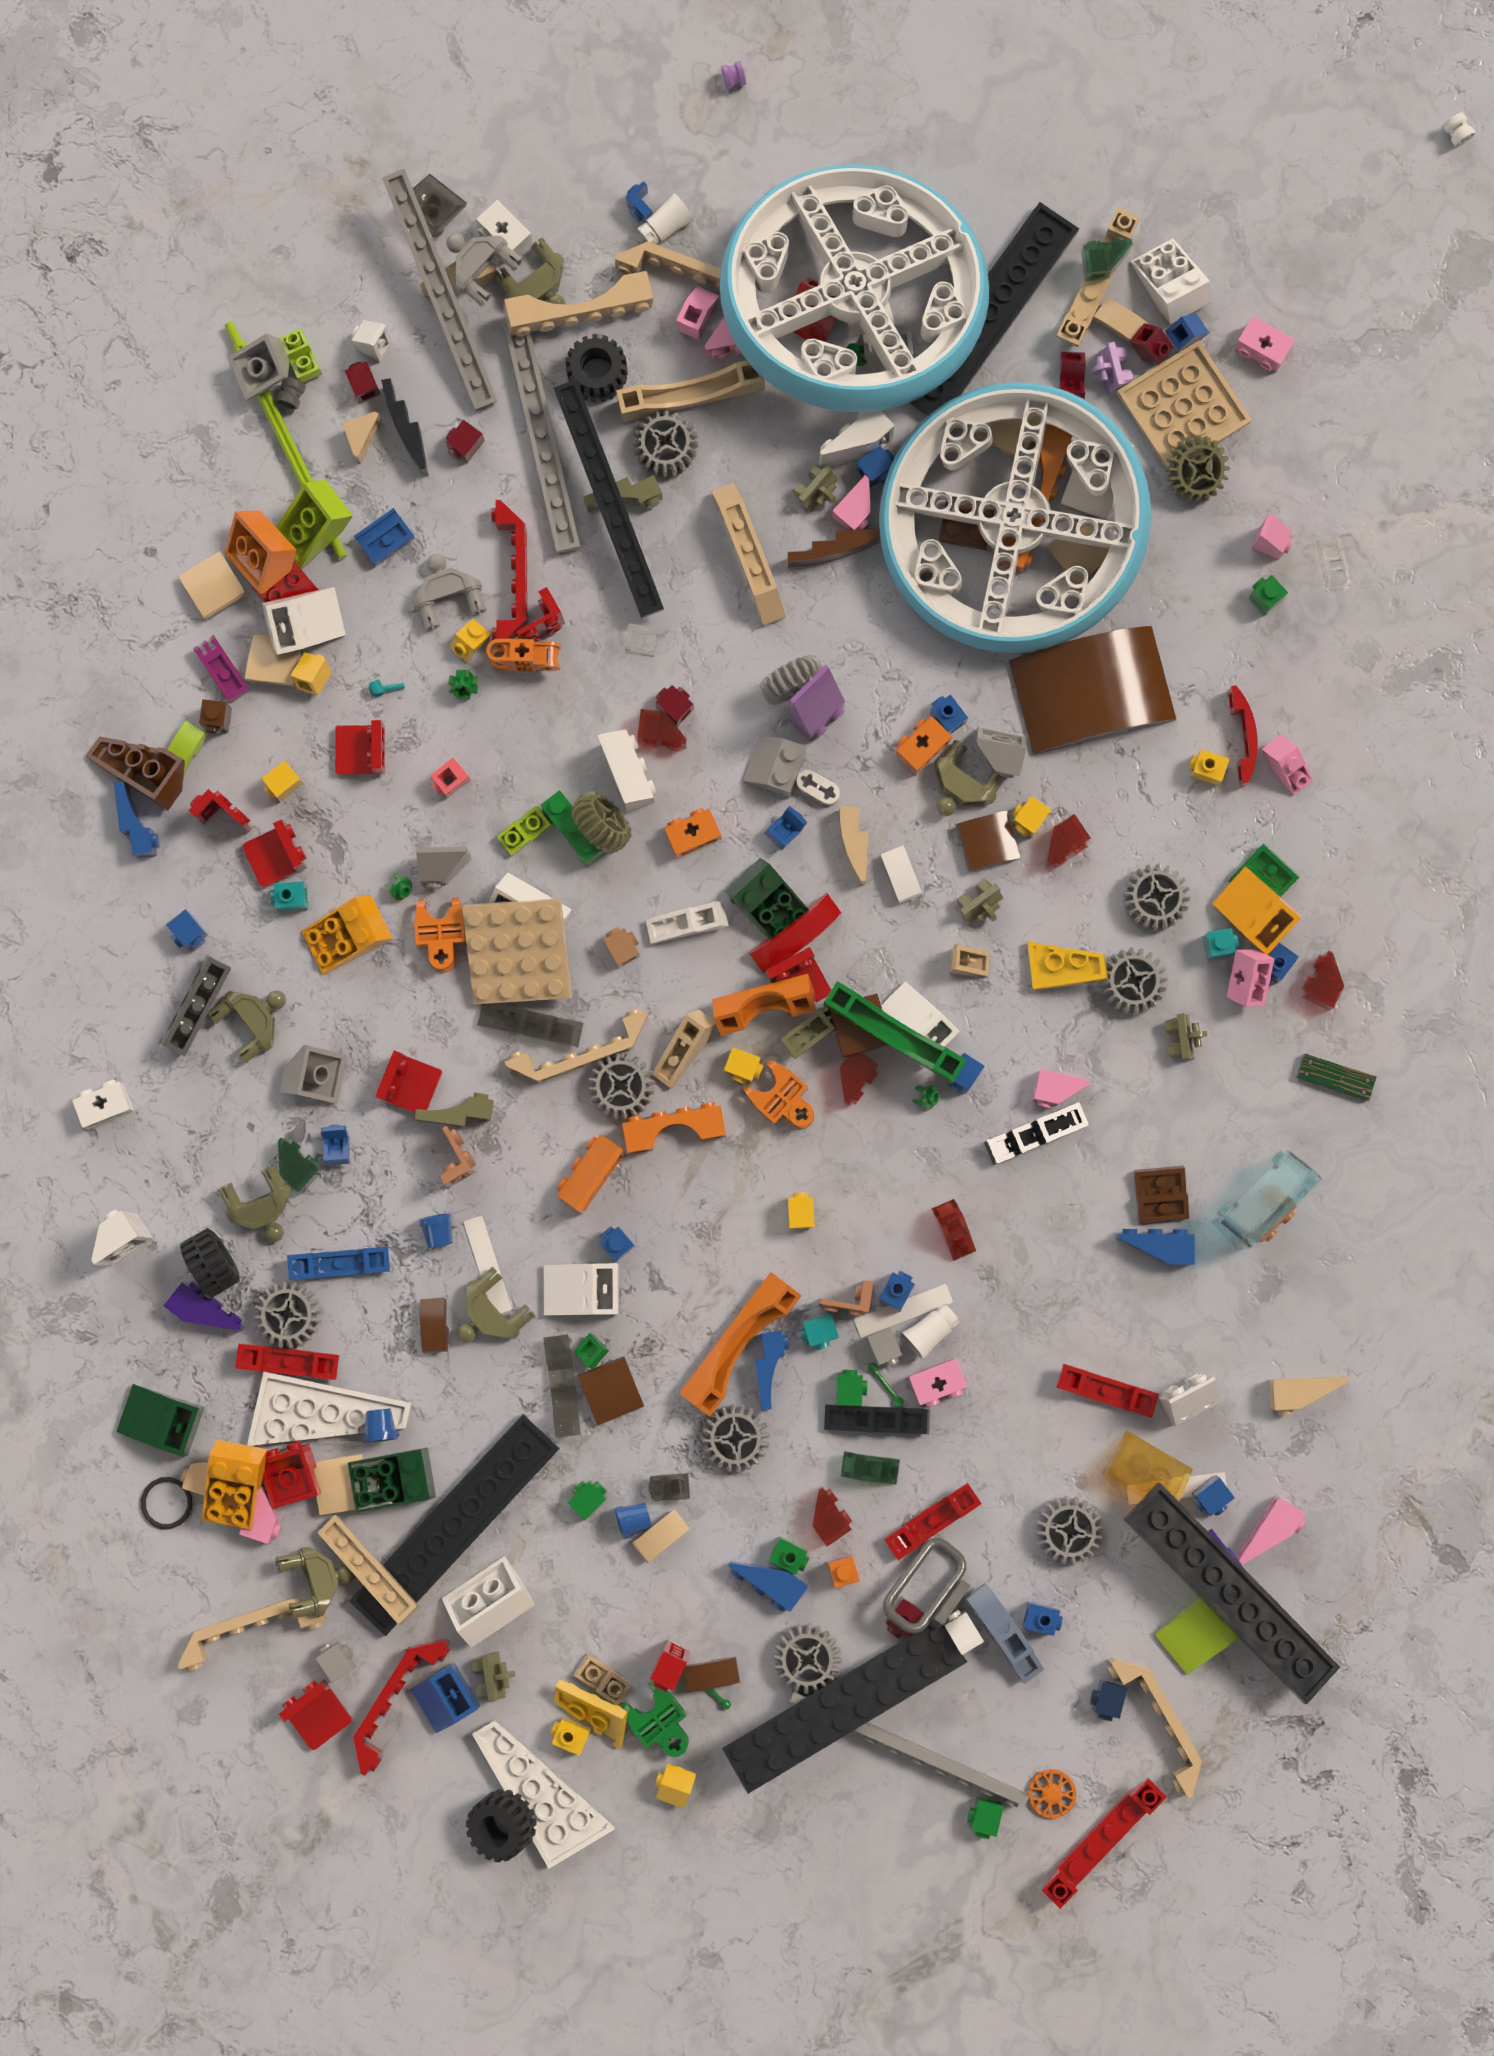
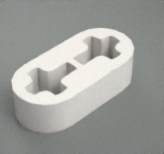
M804 770L798 774L796 783L802 793L826 806H832L839 800L840 790L835 783L811 770ZM808 776H811L812 783L817 785V787L808 785L805 788L801 779H807ZM822 788L828 791L831 788L835 797H829L826 800L824 799L825 794L819 789Z

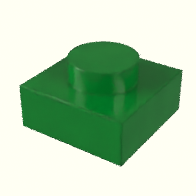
M591 1333L585 1337L574 1351L590 1369H594L609 1352L604 1344Z

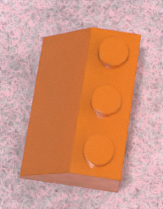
M261 510L235 511L224 554L259 593H265L291 571L297 550Z
M601 1134L598 1138L592 1137L585 1147L588 1152L584 1158H577L571 1167L574 1171L569 1179L564 1177L557 1187L559 1191L557 1196L582 1214L626 1153L622 1148Z

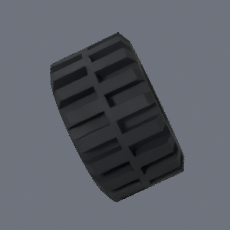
M592 334L593 338L591 339L584 336L582 337L583 342L580 343L577 340L574 343V349L570 348L568 351L569 357H566L565 361L568 382L577 379L584 400L589 397L591 402L596 403V399L606 402V397L609 396L613 399L616 397V390L623 389L622 384H626V375H628L626 357L621 346L617 347V342L613 339L608 341V336L603 335L602 339L598 338V334ZM593 359H603L611 365L610 371L601 378H590L582 372L585 364Z
M209 1228L202 1230L180 1244L181 1254L186 1266L200 1288L213 1298L240 1282L238 1269L230 1253L217 1234Z
M499 1789L496 1792L493 1791L472 1807V1810L468 1813L467 1817L469 1819L466 1821L465 1827L469 1828L466 1834L467 1837H471L472 1841L470 1844L478 1849L476 1852L479 1855L484 1854L485 1859L489 1861L494 1858V1862L499 1863L502 1860L504 1862L509 1861L532 1842V1837L536 1834L534 1827L537 1825V1820L532 1817L535 1812L533 1809H529L528 1805L530 1803L527 1800L523 1801L521 1799L522 1795L519 1793L513 1795L512 1790L504 1792L503 1789ZM494 1816L505 1823L508 1835L498 1829Z

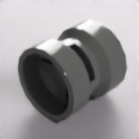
M288 377L281 382L282 391L277 393L275 401L282 406L297 410L300 405L298 397L304 394L306 385L297 379Z

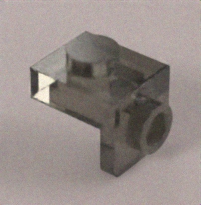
M688 1473L650 1476L648 1488L651 1501L690 1499Z

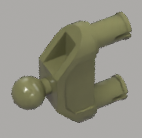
M544 238L538 239L539 245L535 241L531 246L532 250L536 252L544 264L523 281L517 283L505 267L500 269L501 274L497 271L493 276L505 290L507 299L530 295L542 301L547 300V302L552 304L565 305L564 298L559 294H555L559 291L564 258L560 254L554 253Z
M954 740L945 755L938 757L935 761V771L941 793L946 796L941 798L936 804V809L942 816L952 815L956 809L955 803L960 807H978L992 804L996 800V792L1007 779L1003 776L996 779L1000 772L993 770L984 784H980L957 768L956 763L964 752L967 751V747L964 744L956 751L960 744L958 740Z
M274 990L267 995L266 1002L263 1003L257 996L229 991L225 994L224 1000L208 1012V1015L212 1017L211 1019L215 1024H218L219 1021L231 1012H238L254 1033V1039L236 1051L241 1056V1059L248 1063L249 1060L262 1050L268 1051L273 1047L275 1017L270 1010L281 1009L286 1003V997L281 991Z
M276 1164L271 1165V1168L267 1167L261 1171L271 1190L265 1195L244 1203L240 1201L232 1183H228L227 1186L225 1184L217 1189L227 1207L225 1210L227 1218L235 1224L254 1230L265 1225L264 1235L270 1242H278L283 1237V1227L274 1221L283 1213L292 1193L290 1185L284 1184Z
M493 1266L477 1281L473 1280L467 1284V1316L472 1322L470 1324L464 1323L457 1329V1337L461 1342H472L476 1338V1331L478 1329L486 1335L515 1339L519 1336V1330L532 1318L536 1317L532 1311L523 1317L530 1310L525 1304L510 1319H505L486 1297V1292L503 1279Z
M302 1547L297 1550V1553L275 1557L276 1567H279L277 1568L278 1573L297 1568L303 1570L311 1596L308 1600L289 1603V1613H293L290 1615L292 1619L312 1614L317 1617L324 1616L339 1584L338 1581L342 1584H348L355 1579V1575L345 1564L339 1566L335 1571L332 1560L310 1547Z

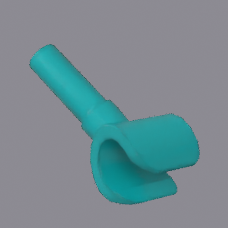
M380 679L369 683L370 692L374 697H380L392 690L405 688L404 682L383 686Z

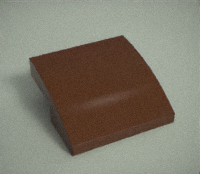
M1007 811L956 824L969 872L1020 858Z
M878 994L863 997L882 1010ZM829 1009L842 1058L889 1046Z
M1184 1166L1134 1170L1139 1223L1189 1219V1202L1186 1192Z
M625 1356L578 1374L579 1381L597 1425L644 1407Z

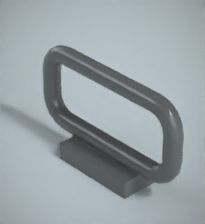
M933 1538L926 1541L883 1601V1610L887 1618L901 1630L910 1634L920 1633L928 1625L935 1630L940 1628L971 1586L962 1579L966 1571V1560L962 1553L941 1538ZM939 1548L954 1559L956 1570L920 1620L915 1624L909 1623L894 1610V1601L931 1550Z

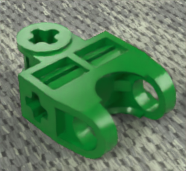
M651 1681L648 1685L654 1692L653 1697L655 1699V1706L651 1711L641 1712L637 1708L633 1709L627 1701L621 1705V1708L627 1711V1722L645 1748H648L657 1741L667 1755L679 1757L685 1753L689 1744L688 1735L679 1725V1722L687 1716V1713L668 1690L664 1692L653 1686L654 1681ZM674 1709H676V1711H674V1712H673L671 1715H669L666 1719L662 1720V1719H663L664 1717H666L669 1713H671ZM658 1724V1725H657L656 1727H654L651 1731H649L646 1735H644V1733H646V1732H647L649 1729H651L654 1725ZM671 1737L681 1739L680 1748L670 1746Z

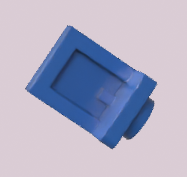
M644 181L639 185H633L626 195L630 214L637 222L641 220L643 223L653 214L652 210L642 200L648 194V187Z
M789 806L783 815L764 834L780 850H783L801 833L807 821L798 811Z
M335 1124L329 1127H322L324 1165L350 1164V1137L346 1126Z

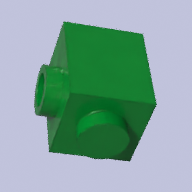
M1271 575L1266 580L1263 577L1260 578L1252 586L1254 591L1249 599L1264 615H1267L1284 600L1288 592Z
M843 1369L842 1374H837L836 1405L862 1406V1396H867L868 1382L863 1380V1375H857L858 1370Z
M582 1480L572 1490L575 1495L567 1503L585 1521L607 1499L605 1495L607 1490L598 1481L593 1483L590 1480L585 1484Z
M780 1536L769 1561L796 1575L798 1570L804 1571L809 1557L806 1556V1549Z
M977 1796L975 1807H970L967 1817V1823H971L970 1828L975 1832V1836L984 1839H990V1836L997 1837L1004 1808L1002 1802Z

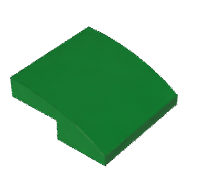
M1263 843L1228 881L1231 883L1246 866L1282 897L1300 876Z

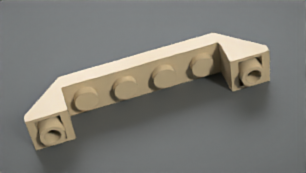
M1118 207L1069 313L1066 314L1056 335L1057 338L1077 347L1080 345L1123 258L1140 217Z
M649 241L616 254L615 257L616 268L625 275L640 272L645 259H647L654 266H666L675 274H687L699 283L706 284L708 282L720 290V268Z
M734 482L712 490L711 494L719 514L723 517L753 594L754 604L762 625L765 626L786 618L778 588L744 501Z
M634 1009L626 1013L627 1017L622 1018L629 1036L628 1038L624 1039L622 1035L609 1040V1045L600 1047V1044L586 1048L587 1053L577 1056V1053L562 1057L563 1061L554 1064L553 1061L544 1063L539 1066L540 1070L535 1071L530 1055L528 1053L523 1054V1051L509 1055L510 1060L505 1061L506 1067L542 1083L602 1061L607 1056L613 1057L615 1053L621 1054L632 1050L648 1019L646 1010Z
M293 1597L195 1631L178 1663L179 1670L187 1667L189 1672L203 1667L202 1662L208 1659L203 1643L204 1639L206 1644L221 1639L219 1634L229 1631L231 1636L245 1631V1625L253 1623L254 1627L269 1623V1617L277 1615L278 1619L290 1616L293 1613H289V1603L303 1600ZM325 1612L324 1616L320 1617L312 1614L299 1617L298 1622L300 1628L308 1626V1629L312 1630L323 1626L322 1621L329 1617L327 1612Z
M1112 1657L1108 1659L1111 1664L1108 1670L1115 1682L1120 1680L1125 1685L1141 1676L1138 1682L1145 1694L1150 1692L1154 1702L1151 1705L1158 1717L1164 1716L1167 1722L1164 1728L1169 1737L1177 1739L1180 1747L1176 1748L1184 1762L1189 1760V1763L1172 1772L1175 1777L1172 1783L1179 1795L1184 1793L1188 1799L1193 1797L1202 1760L1151 1670L1148 1667Z

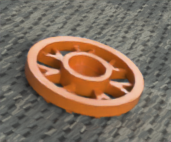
M1057 1769L1043 1770L1035 1775L1029 1785V1801L1033 1809L1041 1816L1052 1819L1060 1818L1073 1808L1076 1801V1788L1072 1779L1066 1773ZM1053 1774L1061 1775L1058 1784L1051 1783ZM1042 1776L1048 1781V1784L1044 1787L1037 1781ZM1069 1782L1072 1789L1062 1792L1060 1787ZM1041 1790L1042 1797L1033 1798L1032 1791ZM1062 1796L1071 1799L1068 1806L1060 1802ZM1043 1800L1048 1803L1044 1812L1037 1807ZM1058 1803L1061 1812L1053 1814L1051 1806Z

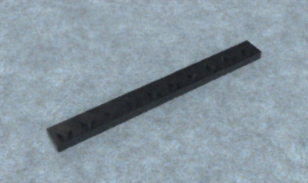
M577 379L553 387L640 617L642 619L664 610L663 604Z

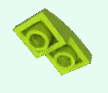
M301 328L279 337L299 381L304 383L322 375Z
M189 721L183 723L167 749L185 761L184 777L193 755L199 754L207 735L206 731Z
M535 805L522 818L514 821L502 831L497 838L509 854L513 856L533 842L553 824L540 807Z

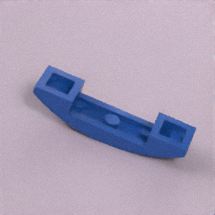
M388 1246L287 1255L289 1280L390 1272Z

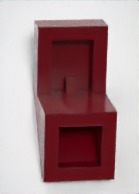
M1061 351L1059 389L1084 400L1085 352Z

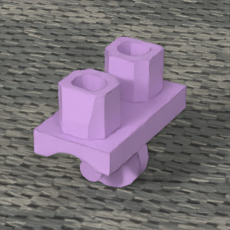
M1115 342L1106 344V348L1098 352L1099 357L1095 358L1097 365L1091 368L1092 375H1100L1101 382L1106 383L1108 394L1115 393L1118 389L1133 381L1132 371L1129 369L1122 370L1120 365L1127 360L1126 348L1116 347Z

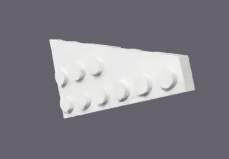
M263 1372L247 1446L365 1433L366 1411L377 1409H391L395 1429L407 1428L412 1403Z
M496 1720L472 1733L503 1790H512L513 1795L519 1793L522 1795L521 1799L523 1801L527 1800L530 1803L528 1805L529 1809L534 1810L535 1814L532 1817L537 1820V1825L534 1827L536 1834L532 1837V1841L548 1869L615 1830V1826Z

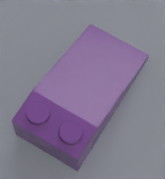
M827 665L790 699L789 721L809 741L814 737L820 738L828 729L826 725L831 720L837 721L845 712L843 710L845 700Z

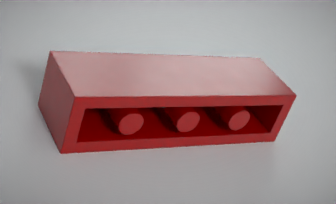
M667 1640L650 1677V1680L654 1681L653 1686L664 1692H667L668 1689L674 1691L688 1662L690 1651Z

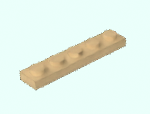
M334 1515L317 1532L399 1625H402L419 1608V1605L338 1515Z

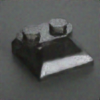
M428 174L413 187L432 237L441 236L445 226L467 205L466 201L431 174Z

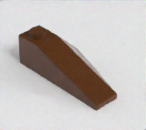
M99 736L86 755L88 759L167 811L182 792L185 761L166 748H152L144 744H130L122 740Z

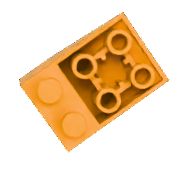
M1246 866L1212 903L1266 955L1275 948L1302 917L1300 913Z
M372 895L352 898L301 931L322 975L375 950L393 938Z
M222 1440L216 1441L208 1460L202 1512L203 1521L252 1530L264 1474L267 1449Z

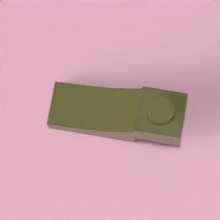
M654 475L631 485L628 477L616 482L624 504L639 505L640 509L645 507L651 509L657 506L660 500L663 499L662 491ZM593 493L583 497L588 512L599 508Z
M825 1006L819 1009L780 1039L795 1060L836 1031L829 1009Z
M474 1093L473 1097L469 1096L466 1103L441 1110L416 1109L414 1121L464 1127L466 1118L490 1121L494 1100L488 1099V1094Z

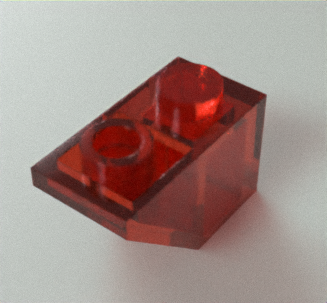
M641 709L637 734L638 743H642V746L646 748H656L657 745L666 746V749L670 751H681V748L687 749V739L666 712Z
M1075 814L1052 829L1045 860L1047 869L1052 865L1058 868L1068 861L1066 856L1073 852L1078 855L1088 848L1087 843L1091 837Z
M1328 950L1323 956L1319 954L1315 960L1313 968L1316 970L1312 978L1310 976L1307 977L1302 987V990L1305 991L1302 998L1330 1011L1334 1008L1344 988V983L1334 954Z
M863 1053L848 1056L839 1067L843 1100L846 1106H849L851 1102L856 1105L864 1094L861 1091L862 1087L866 1082L871 1085L879 1074L876 1071L878 1064Z
M955 1199L931 1208L953 1261L976 1251L965 1218Z
M822 1486L818 1489L812 1526L826 1547H828L852 1530L849 1524L853 1521L845 1509L839 1511L834 1504L838 1499L830 1488L825 1490Z

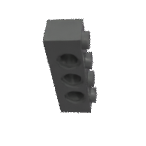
M206 955L160 1042L163 1046L186 1056L231 967Z

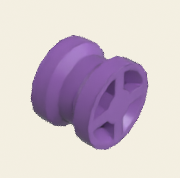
M741 61L735 62L732 66H721L727 90L732 89L737 84L740 86L746 85Z

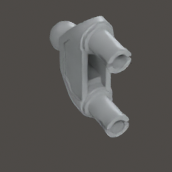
M458 233L451 234L446 241L447 248L453 253H459L456 256V290L463 294L466 293L482 307L485 305L483 301L487 302L491 294L487 293L475 282L477 277L495 258H500L513 271L517 269L516 264L518 266L521 265L523 258L507 246L508 243L502 236L472 238L465 245L466 242L462 235Z
M433 554L428 558L427 566L434 574L427 576L413 601L414 609L420 612L425 631L432 630L429 620L432 621L434 629L440 627L434 610L435 604L464 595L467 598L471 615H479L476 604H478L481 614L487 610L480 593L481 582L473 576L452 568L444 570L447 563L445 557L440 554Z

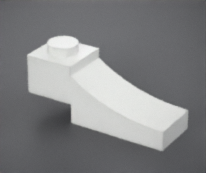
M718 901L646 919L651 944L710 932L729 926L724 902Z

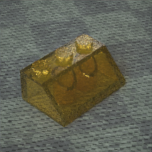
M1126 1430L1102 1475L1142 1498L1156 1483L1160 1482L1179 1501L1193 1469Z

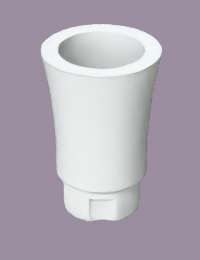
M673 193L654 214L646 219V222L638 228V231L646 242L649 241L657 244L683 226L693 222L694 218L683 201Z
M943 1304L917 1324L902 1332L901 1335L915 1354L924 1360L932 1349L952 1332L951 1329L958 1325L959 1320L953 1311Z

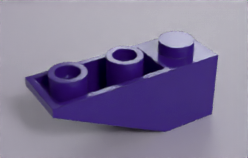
M193 1281L190 1283L181 1282L164 1304L166 1309L185 1322L233 1330H244L246 1328L241 1324L243 1320L232 1311L228 1314L222 1310L223 1304L214 1297L209 1299L201 1293L203 1290Z

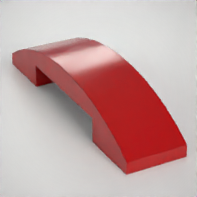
M1234 685L1228 690L1230 715L1240 714L1246 758H1240L1237 762L1239 787H1245L1255 768L1258 737L1250 705L1241 690Z
M825 893L807 907L808 911L771 940L767 938L749 952L763 973L807 946L842 913L828 893Z
M238 1343L235 1369L336 1380L339 1355Z
M1064 1363L1056 1386L1058 1389L1150 1418L1153 1417L1159 1397L1158 1393Z
M967 1482L909 1520L884 1540L899 1561L918 1548L919 1545L959 1518L964 1517L982 1503Z

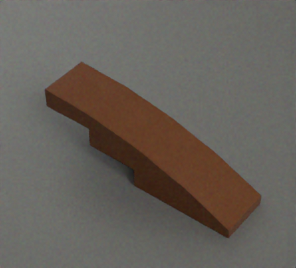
M880 529L836 531V540L812 541V551L788 552V568L817 565L862 552L881 542Z

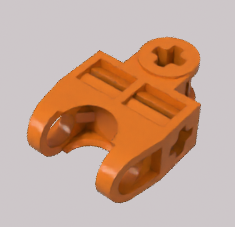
M494 639L488 644L486 649L491 665L499 671H559L561 667L558 664L561 644L556 642H534V639ZM495 645H502V646H503V647L495 648V649L491 652V649H492L493 646H495ZM498 653H504L501 657H495Z
M453 897L452 907H449L448 914L440 919L430 916V912L427 911L426 900H418L414 919L415 945L418 949L428 948L429 961L435 970L442 973L448 972L456 964L455 946L467 945L459 897ZM442 953H444L445 956L448 957L447 959H444L443 964H441L439 960H437V958L441 957Z
M769 1060L765 1065L772 1071L776 1080L773 1089L768 1092L754 1091L750 1086L746 1085L743 1089L744 1093L756 1109L774 1125L782 1117H785L796 1128L804 1129L809 1127L814 1121V1110L801 1097L807 1091L808 1086L790 1070L773 1060ZM799 1110L802 1112L806 1110L807 1120H796V1111Z

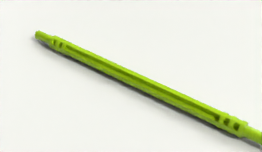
M227 322L224 326L234 344L233 350L236 352L245 347L247 343L242 341L234 322ZM269 389L264 391L257 398L302 487L304 483L311 482L313 479ZM337 536L331 542V545L338 559L342 560L347 557V553Z

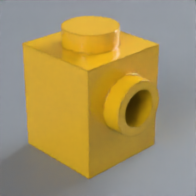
M304 652L293 670L291 678L297 689L319 696L332 671L323 656Z
M1201 749L1198 755L1193 754L1189 769H1192L1190 777L1219 786L1223 780L1230 758Z
M285 760L261 778L266 784L262 788L271 799L276 796L280 802L304 784Z
M1031 796L1025 805L1020 803L1012 815L1015 819L1012 824L1016 826L1014 829L1024 837H1027V835L1033 837L1050 814L1051 809Z
M733 1047L724 1068V1073L732 1075L731 1080L746 1085L747 1081L752 1083L754 1078L759 1079L764 1065L759 1064L761 1057Z
M808 1192L793 1193V1198H788L789 1229L815 1227L813 1197H808Z
M563 1717L561 1722L555 1721L550 1733V1736L554 1737L552 1744L580 1756L591 1728Z
M667 1764L665 1772H659L654 1787L659 1788L656 1799L685 1809L696 1774L679 1766Z

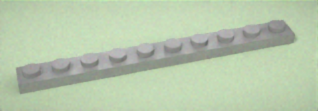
M405 168L382 177L475 411L498 402Z
M503 320L556 553L560 554L581 549L531 333L521 337L517 335L510 336L507 320Z
M793 1689L790 1702L795 1705L807 1698L808 1695L799 1691L795 1692ZM869 1722L854 1730L863 1734V1739L876 1745L879 1741L887 1745L886 1749L892 1753L900 1755L903 1752L910 1755L909 1759L919 1765H924L925 1762L933 1765V1770L939 1774L947 1776L948 1773L957 1776L956 1780L966 1786H971V1783L980 1786V1791L986 1795L994 1797L995 1794L1004 1797L1003 1801L1011 1806L1018 1807V1804L1026 1806L1029 1799L1028 1794L1022 1790Z

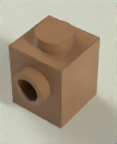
M617 927L605 934L607 938L603 942L618 968L640 957L635 947L639 943L632 931L627 933L625 928L619 930Z

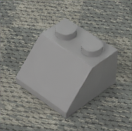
M760 735L743 782L790 798L806 754V746L783 738Z

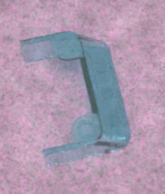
M1279 1151L1271 1159L1274 1163L1271 1168L1237 1202L1232 1205L1227 1202L1217 1212L1219 1217L1211 1221L1238 1250L1249 1249L1255 1245L1322 1179L1314 1169L1291 1151Z

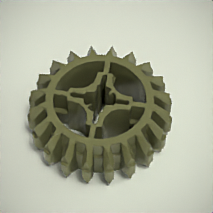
M1195 435L1194 438L1188 436L1185 438V443L1182 441L1177 442L1178 450L1175 448L1170 449L1173 457L1166 458V461L1170 462V467H1165L1164 471L1170 472V475L1165 480L1172 482L1169 488L1173 491L1176 490L1175 495L1177 497L1183 496L1185 501L1192 499L1193 502L1198 503L1201 499L1208 501L1209 494L1216 496V488H1224L1221 481L1229 479L1227 475H1224V471H1228L1231 468L1224 465L1229 458L1228 456H1222L1225 449L1223 447L1218 448V441H1211V438L1208 436H1204L1203 439L1201 435ZM1196 449H1203V452L1194 459L1187 456ZM1211 461H1212V472L1210 471V468H1209ZM1193 464H1197V468L1199 469V472H1201L1202 474L1197 473V469ZM1182 465L1184 466V469H1185V473H1184L1183 477H1182ZM1199 479L1207 481L1203 486L1199 488H1190L1192 484H1196Z
M586 792L577 798L571 807V815L574 818L573 822L578 826V831H581L584 838H587L590 844H594L597 849L613 854L622 850L627 845L626 843L630 841L629 839L632 836L630 833L631 828L628 826L629 822L624 818L625 815L620 812L619 807H616L613 801H609L606 796H602L598 792Z

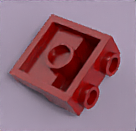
M297 1441L287 1445V1450L279 1452V1449L275 1448L266 1452L263 1482L272 1509L321 1494L314 1472L317 1466L309 1443L302 1445L301 1441Z

